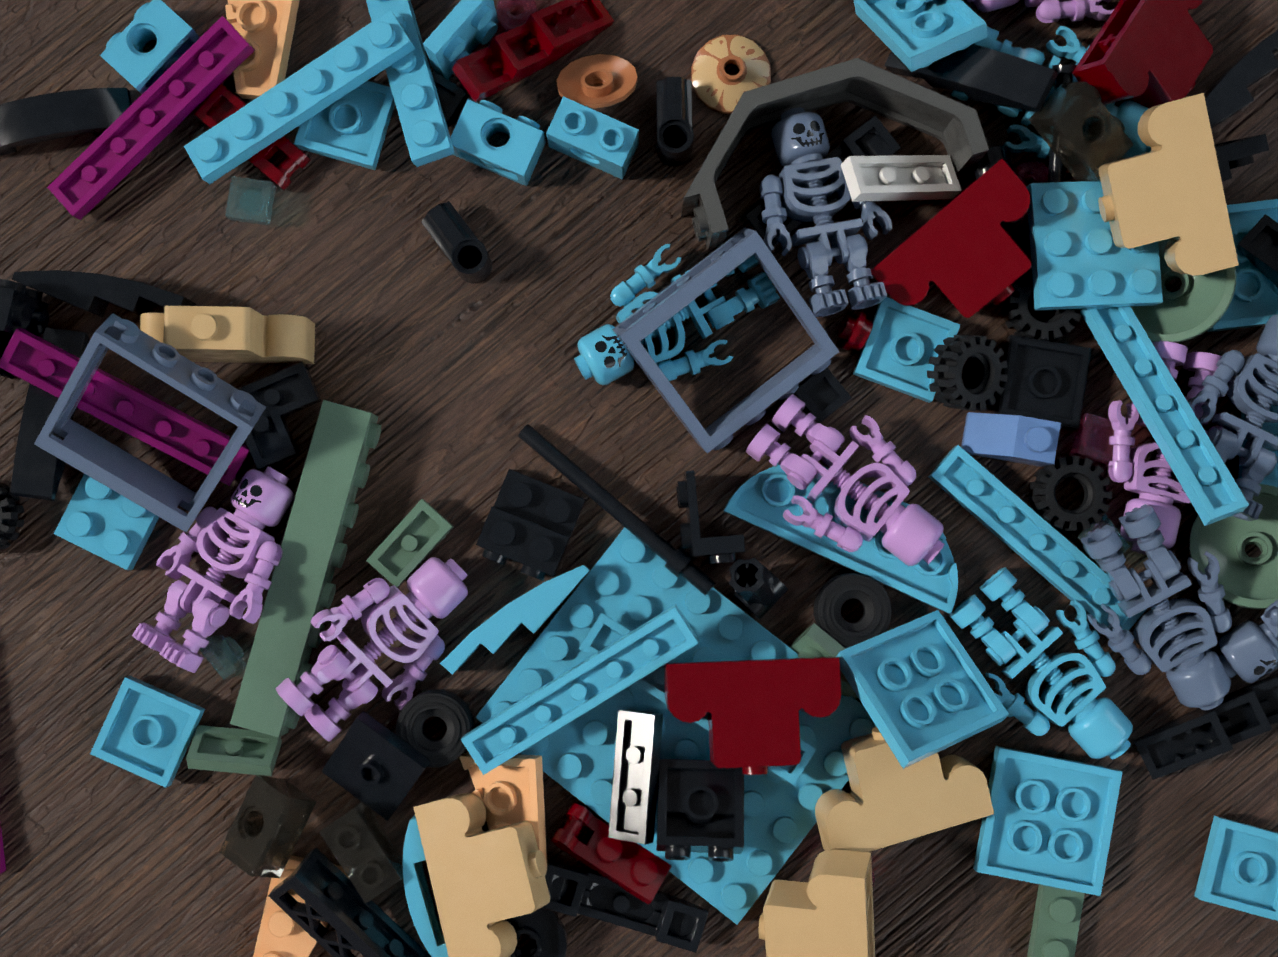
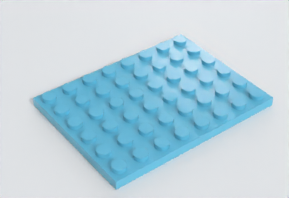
M624 527L475 718L482 723L486 722L591 657L580 650L579 647L601 612L628 630L633 631L677 604L699 639V644L674 658L680 663L799 658V654L715 588H712L705 596L683 576L676 577L664 567L666 562ZM634 683L520 752L522 755H542L543 772L608 823L610 821L618 710L630 709L663 714L660 759L710 761L709 731L695 722H682L675 718L664 702ZM841 695L840 704L836 711L826 717H813L799 710L800 739L814 747L816 751L795 785H792L769 769L768 774L744 775V848L741 854H734L733 861L708 860V853L691 852V859L669 860L665 858V851H656L658 788L654 841L646 845H639L672 865L669 871L738 925L816 824L815 806L820 796L829 790H842L849 781L841 749L842 743L853 738L871 734L872 729L876 725L864 706L852 696Z

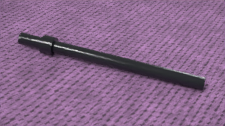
M527 424L518 435L520 439L666 562L664 567L676 577L683 576L705 596L712 590L716 583L692 563L693 558L681 547L678 550L675 549L532 426Z

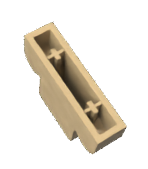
M1204 93L1160 104L1146 110L1138 122V135L1146 146L1151 147V151L1103 164L1099 167V176L1104 195L1099 197V210L1103 221L1110 223L1115 246L1131 249L1170 239L1164 249V259L1167 266L1177 273L1192 276L1204 275L1239 266Z
M164 306V313H142L140 316L141 331L161 343L171 345L179 354L192 362L292 364L304 362L305 364H314L315 323L303 316L284 314L264 316L250 307Z
M877 727L872 729L871 734L844 741L841 745L851 793L848 794L839 789L829 790L820 796L815 806V817L823 849L871 852L994 814L987 780L984 773L978 767L957 755H947L939 759V754L935 753L903 769Z
M461 793L413 807L448 957H510L517 945V934L514 927L505 919L531 914L550 902L545 879L547 864L544 854L538 850L532 824L529 821H522L483 831L482 826L485 824L487 817L486 808L483 801L472 793Z
M838 849L825 850L815 858L808 883L774 880L767 895L763 913L760 915L758 927L759 939L765 940L766 957H875L871 853Z

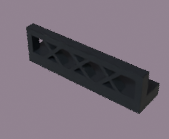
M317 848L310 851L295 871L275 886L268 895L333 957H356L351 950L359 951L364 957H431ZM292 888L305 900V903L298 902L287 891ZM320 921L328 922L336 932L327 930Z

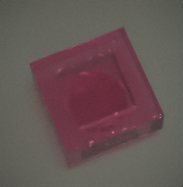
M1090 413L1082 414L1080 428L1076 430L1071 454L1109 465V461H1112L1113 445H1109V436H1114L1110 420Z

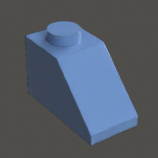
M968 412L961 448L970 455L1039 467L1052 465L1055 462L1061 423L1020 415Z

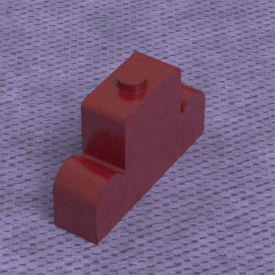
M1120 0L1072 74L1091 99L1099 105L1132 98L1136 103L1152 108L1160 104L1185 98L1194 88L1196 79L1213 54L1212 45L1188 13L1189 10L1197 8L1203 0Z
M1003 159L999 160L871 270L873 277L878 282L884 283L885 290L892 299L906 306L915 305L922 301L929 292L931 281L940 288L962 316L966 318L973 316L990 301L995 306L1016 290L1011 284L1031 268V260L1001 225L1002 221L1011 222L1018 220L1028 211L1030 205L1028 189Z
M838 657L664 664L665 701L670 713L682 722L692 723L702 719L708 712L710 761L717 768L742 767L744 775L768 774V766L799 764L801 761L799 710L813 717H826L836 711L841 700L840 660Z

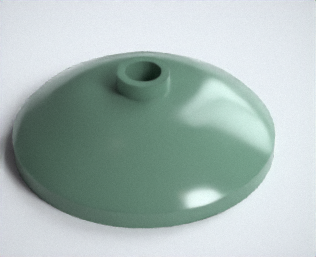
M1170 239L1158 241L1163 302L1152 306L1130 307L1152 342L1169 341L1177 343L1203 334L1221 319L1233 299L1237 275L1236 266L1194 276L1173 271L1167 266L1164 259V249L1167 242L1170 241ZM1180 278L1182 281L1181 288L1176 292H1170L1168 290L1169 282L1172 279Z
M1259 484L1262 487L1260 494L1252 498L1253 501L1263 506L1257 520L1246 521L1230 516L1204 526L1199 515H1197L1189 540L1190 557L1198 562V570L1205 573L1204 569L1208 566V558L1204 555L1206 551L1217 558L1220 566L1218 584L1224 586L1226 593L1222 599L1236 606L1250 609H1266L1278 600V487ZM1250 544L1258 546L1261 551L1260 556L1256 558L1249 557L1245 552V547Z

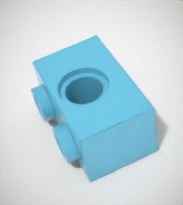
M152 0L150 3L143 4L136 11L134 20L122 32L116 33L109 39L106 49L100 56L143 94L200 37L193 28L162 0ZM151 40H157L153 50L143 53L146 43Z
M564 96L546 133L550 148L622 180L639 144V129Z
M467 99L451 135L455 151L453 155L527 186L546 144L544 132L539 130L540 125L524 116H518L516 120L502 114V108L487 100H480L478 104ZM504 132L510 138L504 146L494 147L489 144V139L493 134Z

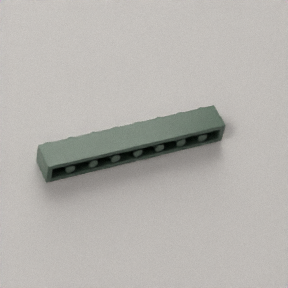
M327 400L322 402L281 544L282 557L273 572L272 583L266 596L230 721L231 725L279 738L287 734L289 728L295 729L299 721L300 715L288 706L275 688L286 678L291 679L298 685L302 681L300 676L305 671L310 673L313 665L308 662L312 648L317 649L321 643L320 632H324L325 625L321 624L319 628H314L310 622L315 614L324 610V607L329 608L334 599L336 584L331 583L335 568H341L347 553V544L343 543L347 527L352 528L355 524L359 505L354 503L358 487H365L370 472V465L365 464L370 448H376L381 434V425L377 424L378 416L373 413Z

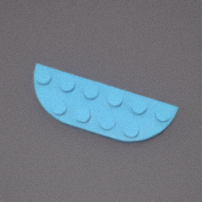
M778 465L761 471L748 479L732 495L723 510L730 515L855 572L869 576L877 582L947 614L952 613L958 590V570L944 533H942L939 540L945 545L930 564L922 559L917 565L907 566L883 547L881 541L884 534L880 530L871 541L863 540L861 547L857 551L848 552L838 547V543L824 535L822 538L814 535L816 530L802 525H793L784 519L783 513L785 510H789L795 516L803 514L801 506L791 502L792 497L798 495L807 499L812 504V507L824 516L826 512L832 515V521L836 522L833 510L836 498L841 492V487L837 488V484L834 485V482H830L818 498L811 502L807 496L818 480L814 478L806 489L800 490L790 483L787 479V474ZM877 491L874 495L877 494V497H882L885 493ZM846 496L845 508L850 514L857 501H854V498L851 499L850 496ZM902 501V503H901V505H903L905 508H906L908 505H910V504L905 503V502H903V501ZM862 507L860 512L862 522H864L869 513L868 509L865 510L864 507ZM878 517L874 519L875 523L879 521Z

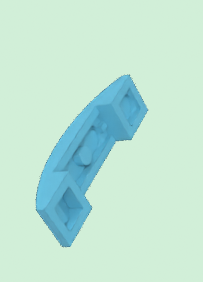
M414 814L409 821L403 847L402 866L405 896L414 926L430 956L448 957L444 935L440 928L421 862L426 859Z

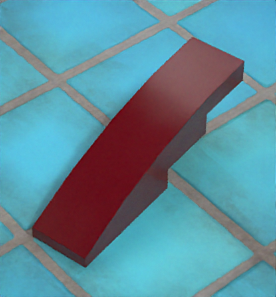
M563 0L530 14L525 24L495 36L488 47L456 60L452 70L476 103L519 82L575 50L610 27L614 20L600 0Z

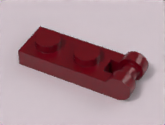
M220 84L194 115L211 129L246 104ZM284 136L248 159L250 163L283 191L292 183L289 178L299 167L304 169L311 161ZM280 150L286 157L275 167L269 160Z
M573 803L566 813L568 820L563 828H557L551 841L557 847L646 904H650L672 865L637 843L608 838L609 825L593 816L585 807ZM582 828L592 834L586 845L576 838Z

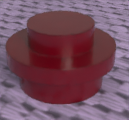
M858 311L854 317L848 315L844 319L837 337L842 339V349L847 351L852 348L860 351L872 331L873 322L866 319L865 313Z

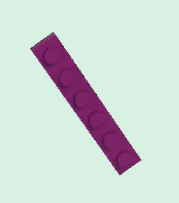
M222 16L47 188L73 217L81 220L246 60L255 49Z
M17 328L0 359V368L59 398L80 358L23 328ZM99 368L77 405V408L207 475L231 439L230 436ZM243 444L222 476L220 481L230 486L236 478L250 452L247 445Z

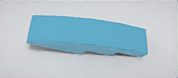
M586 565L577 567L543 582L508 603L473 630L440 664L453 675L481 644L494 654L521 624L534 634L589 573L590 569Z

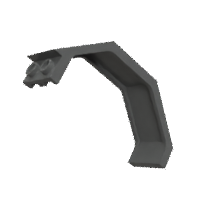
M859 58L745 91L683 198L681 217L694 214L695 217L692 218V224L698 242L705 240L708 251L717 249L724 244L723 240H726L727 237L725 231H728L729 228L715 183L744 135L752 129L780 121L782 113L787 110L801 107L804 108L805 112H811L842 102L854 104L940 140L945 146L947 154L950 155L956 176L970 172L989 151L977 111Z

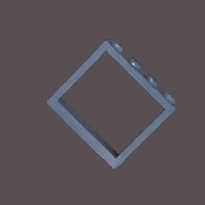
M746 227L612 329L696 443L707 454L711 450L716 451L729 444L733 439V433L745 424L752 425L759 421L765 415L767 407L776 400H784L794 394L799 388L798 383L810 374L816 375L825 370L831 364V358L839 353L835 344L757 231ZM754 255L815 344L704 429L640 341Z
M112 313L94 332L34 445L187 533L266 409V406L256 401L249 393L238 390L218 378L210 369L200 367L182 356L171 345L161 343L141 331L133 322L122 319ZM108 349L238 426L197 493L70 419ZM56 433L64 439L61 440L58 437L54 436V434ZM181 506L182 508L188 510L189 513H186L177 507Z

